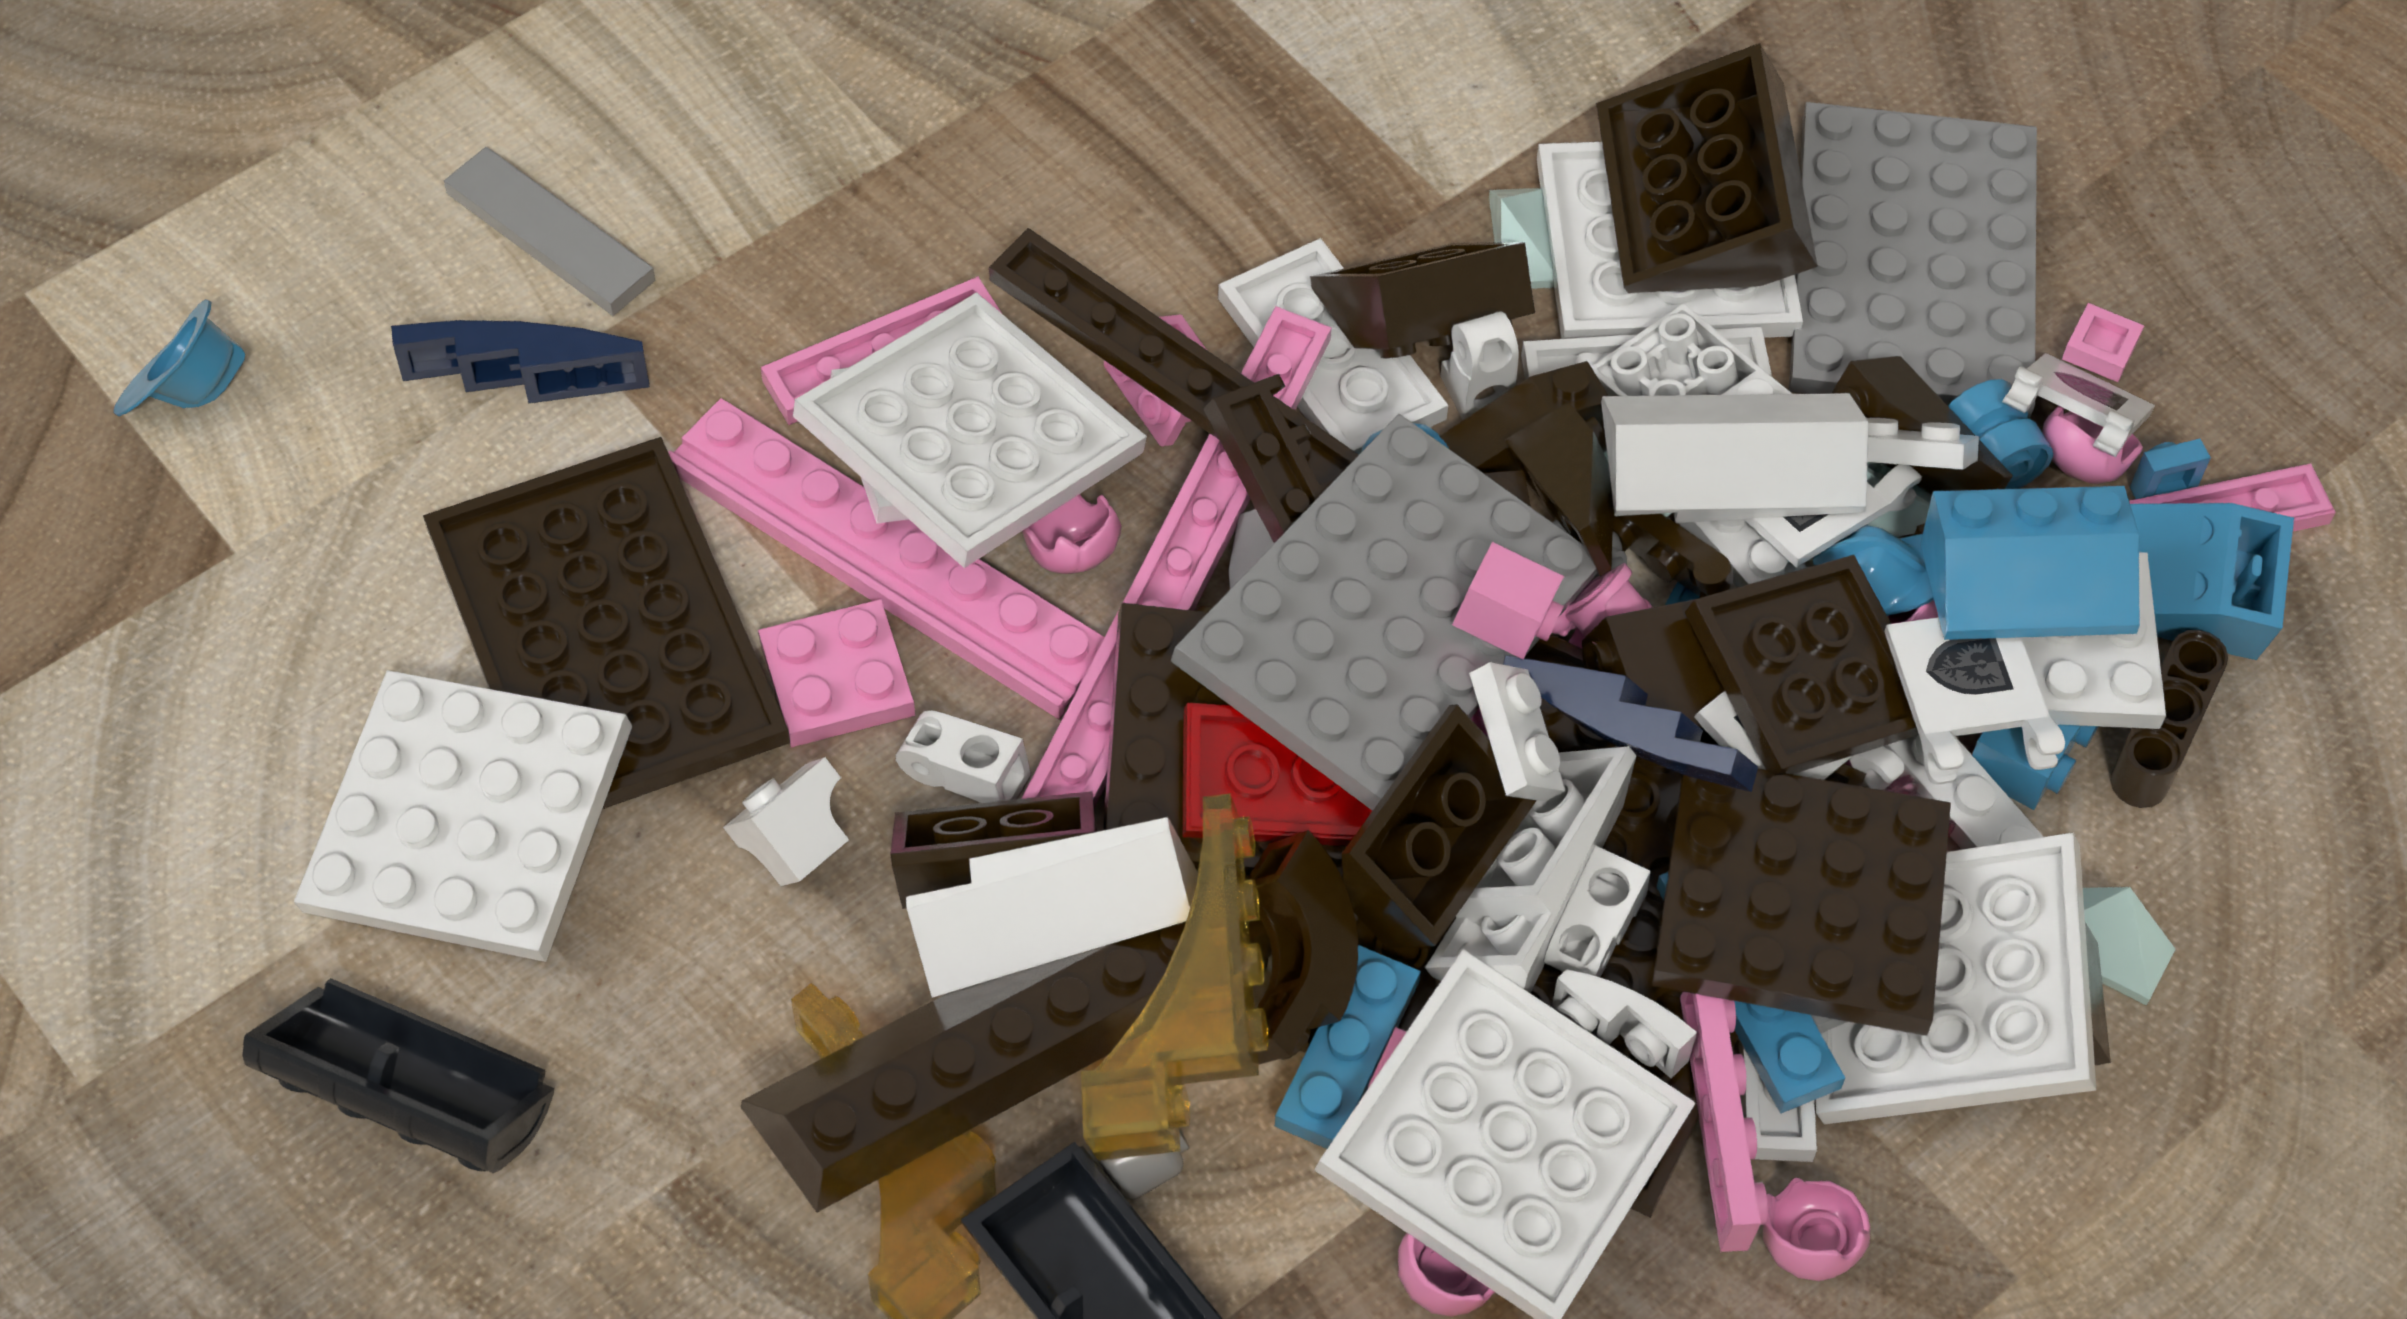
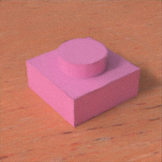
M2088 303L2066 346L2062 360L2119 382L2139 341L2144 325Z

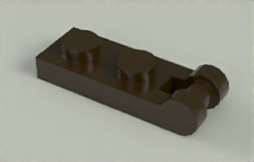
M1613 510V531L1618 534L1622 544V551H1626L1629 548L1638 554L1662 580L1671 582L1674 579L1700 598L1736 588V585L1733 583L1734 576L1728 558L1662 513L1615 516Z

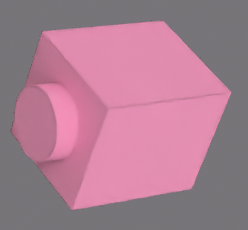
M1492 542L1452 625L1524 659L1535 636L1548 641L1564 608L1563 605L1553 601L1564 576Z

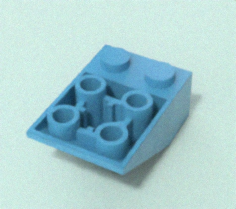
M2234 503L2130 504L2139 532V552L2148 553L2157 637L2174 641L2179 634L2187 630H2202L2219 638L2226 647L2228 654L2257 660L2283 628L2294 517Z

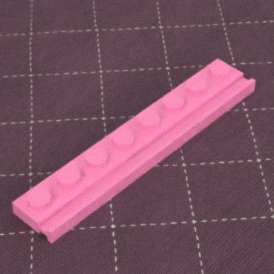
M722 398L682 437V444L674 452L668 451L679 479L871 601L881 599L885 610L1055 718L1060 719L1065 713L1064 708L1074 698L1104 636L980 559L963 568L909 519L877 524L865 488Z

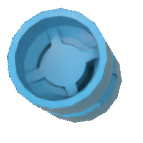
M1994 379L1979 383L1960 394L1948 407L1975 436H1979V440L2013 475L2005 489H2020L2032 482L2048 467L2054 454L2052 447L2036 422L2027 418L2028 412L2023 413L2002 403L2005 395L2008 394L2012 387L2010 382L2004 379Z

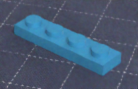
M1668 872L1659 875L1656 887L1663 901ZM1734 1001L1736 1009L1735 1032L1780 1114L1842 1088L1845 1076L1809 1014Z

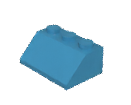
M2125 486L1933 491L1920 546L1944 640L2137 634L2140 626L2139 532Z

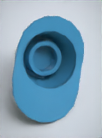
M205 299L199 303L187 317L174 338L133 378L117 400L113 410L114 414L117 416L127 414L140 405L147 397H152L181 408L200 407L214 401L225 391L244 362L245 352L239 344L208 318L211 310V301Z
M1865 525L1813 557V564L1815 566L1854 555L1887 616L1913 610L1934 600L1920 546L1922 534L1899 539L1882 528Z

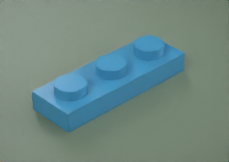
M1358 945L1357 974L1348 1007L1340 1022L1318 1027L1275 1115L1274 1127L1328 1149L1366 1093L1395 1027L1398 1028L1419 984L1421 971Z

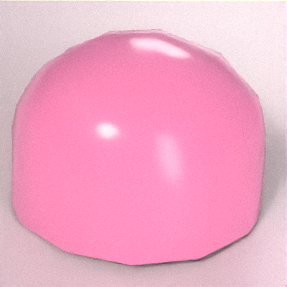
M2059 405L2044 422L2042 431L2052 447L2054 453L2052 461L2069 477L2084 482L2101 484L2115 481L2125 473L2143 450L2141 442L2133 434L2127 439L2116 457L2093 447L2103 427L2071 411L2063 414L2065 408Z
M1079 494L1024 529L1022 534L1031 556L1042 568L1054 573L1074 574L1091 570L1110 557L1120 538L1122 525L1114 509L1109 506L1108 501L1103 495L1097 497V504H1091Z
M1794 1178L1777 1196L1767 1194L1768 1218L1766 1224L1763 1225V1241L1776 1264L1797 1278L1814 1281L1834 1278L1853 1267L1869 1247V1216L1852 1191L1831 1181L1804 1182L1800 1178Z
M1407 1232L1405 1233L1398 1248V1277L1410 1298L1430 1313L1452 1317L1467 1314L1483 1306L1493 1295V1290Z

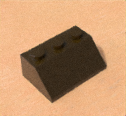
M1525 242L1452 243L1310 276L1312 290L1352 346L1358 349H1379L1380 358H1396L1416 353L1415 343L1425 340L1429 341V346L1453 344V325L1500 311L1506 314L1512 327V319L1535 314Z
M1458 704L1448 706L1341 854L1343 880L1352 903L1353 911L1387 948L1435 946L1537 801L1506 796L1490 740Z
M1093 791L895 812L890 855L902 909L907 908L906 897L972 883L969 860L971 858L1097 832Z

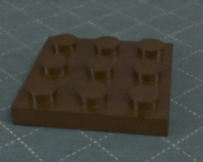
M1854 555L1695 599L1685 611L1765 769L1770 770L1774 776L1784 773L1795 774L1919 735L1884 632L1886 625L1891 624Z

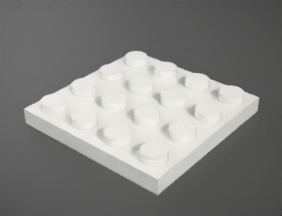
M1602 142L1539 144L1537 166L1545 207L1561 339L1639 334L1682 303L1687 305L1714 329L1762 327L1763 336L1767 338L1793 337L1795 329L1802 328L1803 318L1795 275L1755 287L1627 293L1623 287Z
M977 292L796 398L793 417L963 568L969 566L1141 455L1147 438L1145 434Z
M387 670L294 903L303 913L546 962L631 732L632 725L626 714Z
M2074 833L1947 852L1933 1022L1928 1036L1852 1022L1844 1023L1821 1033L1845 1076V1081L1840 1090L1816 1099V1114L1824 1125L2096 1091L2080 844Z
M1463 949L1314 1170L1534 1319H1561L1696 1102Z

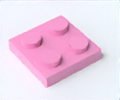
M881 599L758 630L760 645L777 703L789 731L790 747L915 716L914 701Z

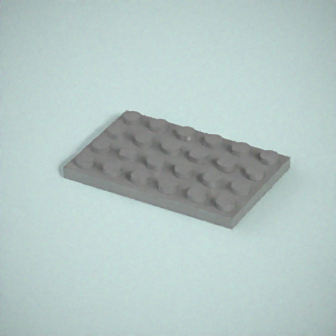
M1806 102L1802 120L1800 173L1818 267L1795 274L1803 324L1801 329H1795L1794 335L1791 337L1789 391L1804 394H1831L1850 361L1901 356L1947 406L1964 391L1988 380L2004 379L2013 385L2016 379L2014 376L2018 368L2022 366L2027 369L2035 362L2037 127ZM2035 400L2033 401L2030 408L2027 410L2028 419H2030L2031 414L2033 412Z
M1398 414L1178 643L1174 649L1171 662L1373 811L1449 705L1458 704L1469 718L1480 708L1469 673L1489 662L1503 665L1505 655L1517 657L1452 625L1491 543L1494 542L1564 576L1553 598V601L1564 606L1561 614L1597 574L1596 567L1589 558L1582 543L1401 414ZM1536 636L1534 637L1527 653L1540 640V638Z

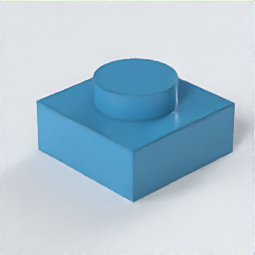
M2200 438L2179 444L2174 442L2161 443L2143 453L2130 489L2135 499L2198 487L2211 457Z

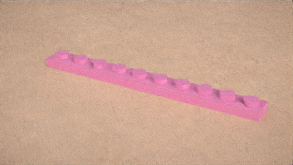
M1275 306L1241 374L1254 383L1280 374L1285 387L1273 396L1296 410L1331 340L1332 327ZM1209 434L1123 603L1192 611L1196 608L1237 527L1239 515L1244 513L1250 501V497L1223 445L1213 435ZM1118 612L1021 799L1093 791L1095 808L1107 783Z

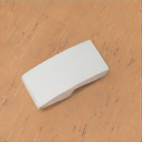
M1566 969L1557 978L1552 1008L1609 1045L1616 1037L1621 1035L1624 1037L1625 1044L1630 1052L1640 1062L1650 1067L1656 1065L1670 1078L1689 1062L1697 1032L1658 1003L1615 982L1582 972Z

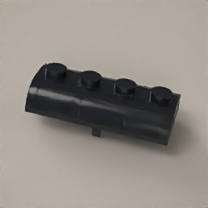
M332 978L326 981L324 989L320 987L315 988L246 1033L243 1041L242 1056L245 1065L277 1079L284 1088L294 1092L309 1093L337 1105L338 1109L347 1116L369 1119L396 1131L403 1140L412 1144L428 1145L458 1158V1161L463 1166L475 1171L495 1173L519 1156L539 1131L555 1088L543 1083L546 1073L544 1069Z
M1075 1141L961 1219L964 1228L981 1247L1036 1319H1223L1083 1146L1079 1147Z

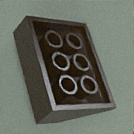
M1760 43L1596 103L1623 287L1627 293L1763 286L1818 267L1784 83Z

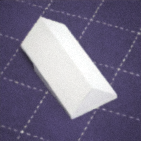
M1849 393L1602 396L1601 405L1615 516L1674 513L1675 523L1865 511L1868 420Z
M1629 746L1559 753V771L1565 792L1547 801L1537 800L1458 912L1454 923L1425 968L1432 977L1442 981L1464 949L1531 993L1545 965L1544 959L1551 938L1595 845L1603 848L1624 806L1636 759V754Z
M1166 817L971 858L969 860L972 883L906 897V905L931 997L933 998L1192 920L1200 890V879L1169 818Z

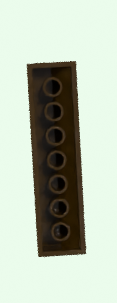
M1197 870L1200 879V890L1192 920L947 993L741 1101V1109L818 1213L1266 970L1268 957H1270L1272 952L1270 940L1259 915L1238 894L1245 883L1240 876Z

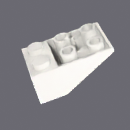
M1684 303L1591 366L1609 396L1792 394Z

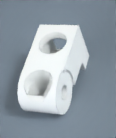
M1502 311L1453 325L1452 343L1454 350L1451 352L1449 360L1442 361L1440 376L1462 420H1465L1516 386L1519 359L1518 344L1510 320ZM1493 386L1495 390L1493 395L1483 399H1475L1481 391Z
M932 710L924 711L920 714L896 754V762L899 767L914 780L933 787L943 786L945 790L976 800L979 803L1016 800L1031 775L1023 738Z
M1595 845L1554 931L1544 963L1562 972L1567 969L1601 977L1616 944H1619L1633 916L1636 917L1647 895L1650 870Z

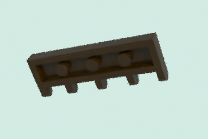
M1280 374L1215 397L1203 408L1274 543L1335 481L1331 480L1321 485L1318 483L1299 447V444L1312 436L1307 425L1302 424L1290 429L1272 395L1277 394L1285 387Z

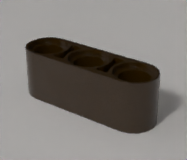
M2187 630L2174 639L2161 665L2166 716L2175 721L2165 717L2160 729H2131L2112 770L2110 779L2115 794L2128 805L2147 808L2161 803L2177 775L2227 666L2228 653L2226 647L2213 634L2202 630ZM2139 763L2148 765L2149 767L2153 768L2154 770L2146 769L2145 767H2143V766L2140 765Z

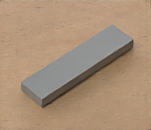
M487 146L444 180L446 193L612 316L617 314L655 281L653 267Z

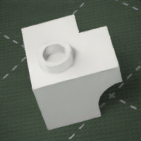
M825 757L807 763L782 784L779 785L773 778L757 788L742 802L746 809L723 828L739 848L746 849L767 868L780 886L799 882L849 841L835 822L830 810V796L835 784L841 777Z

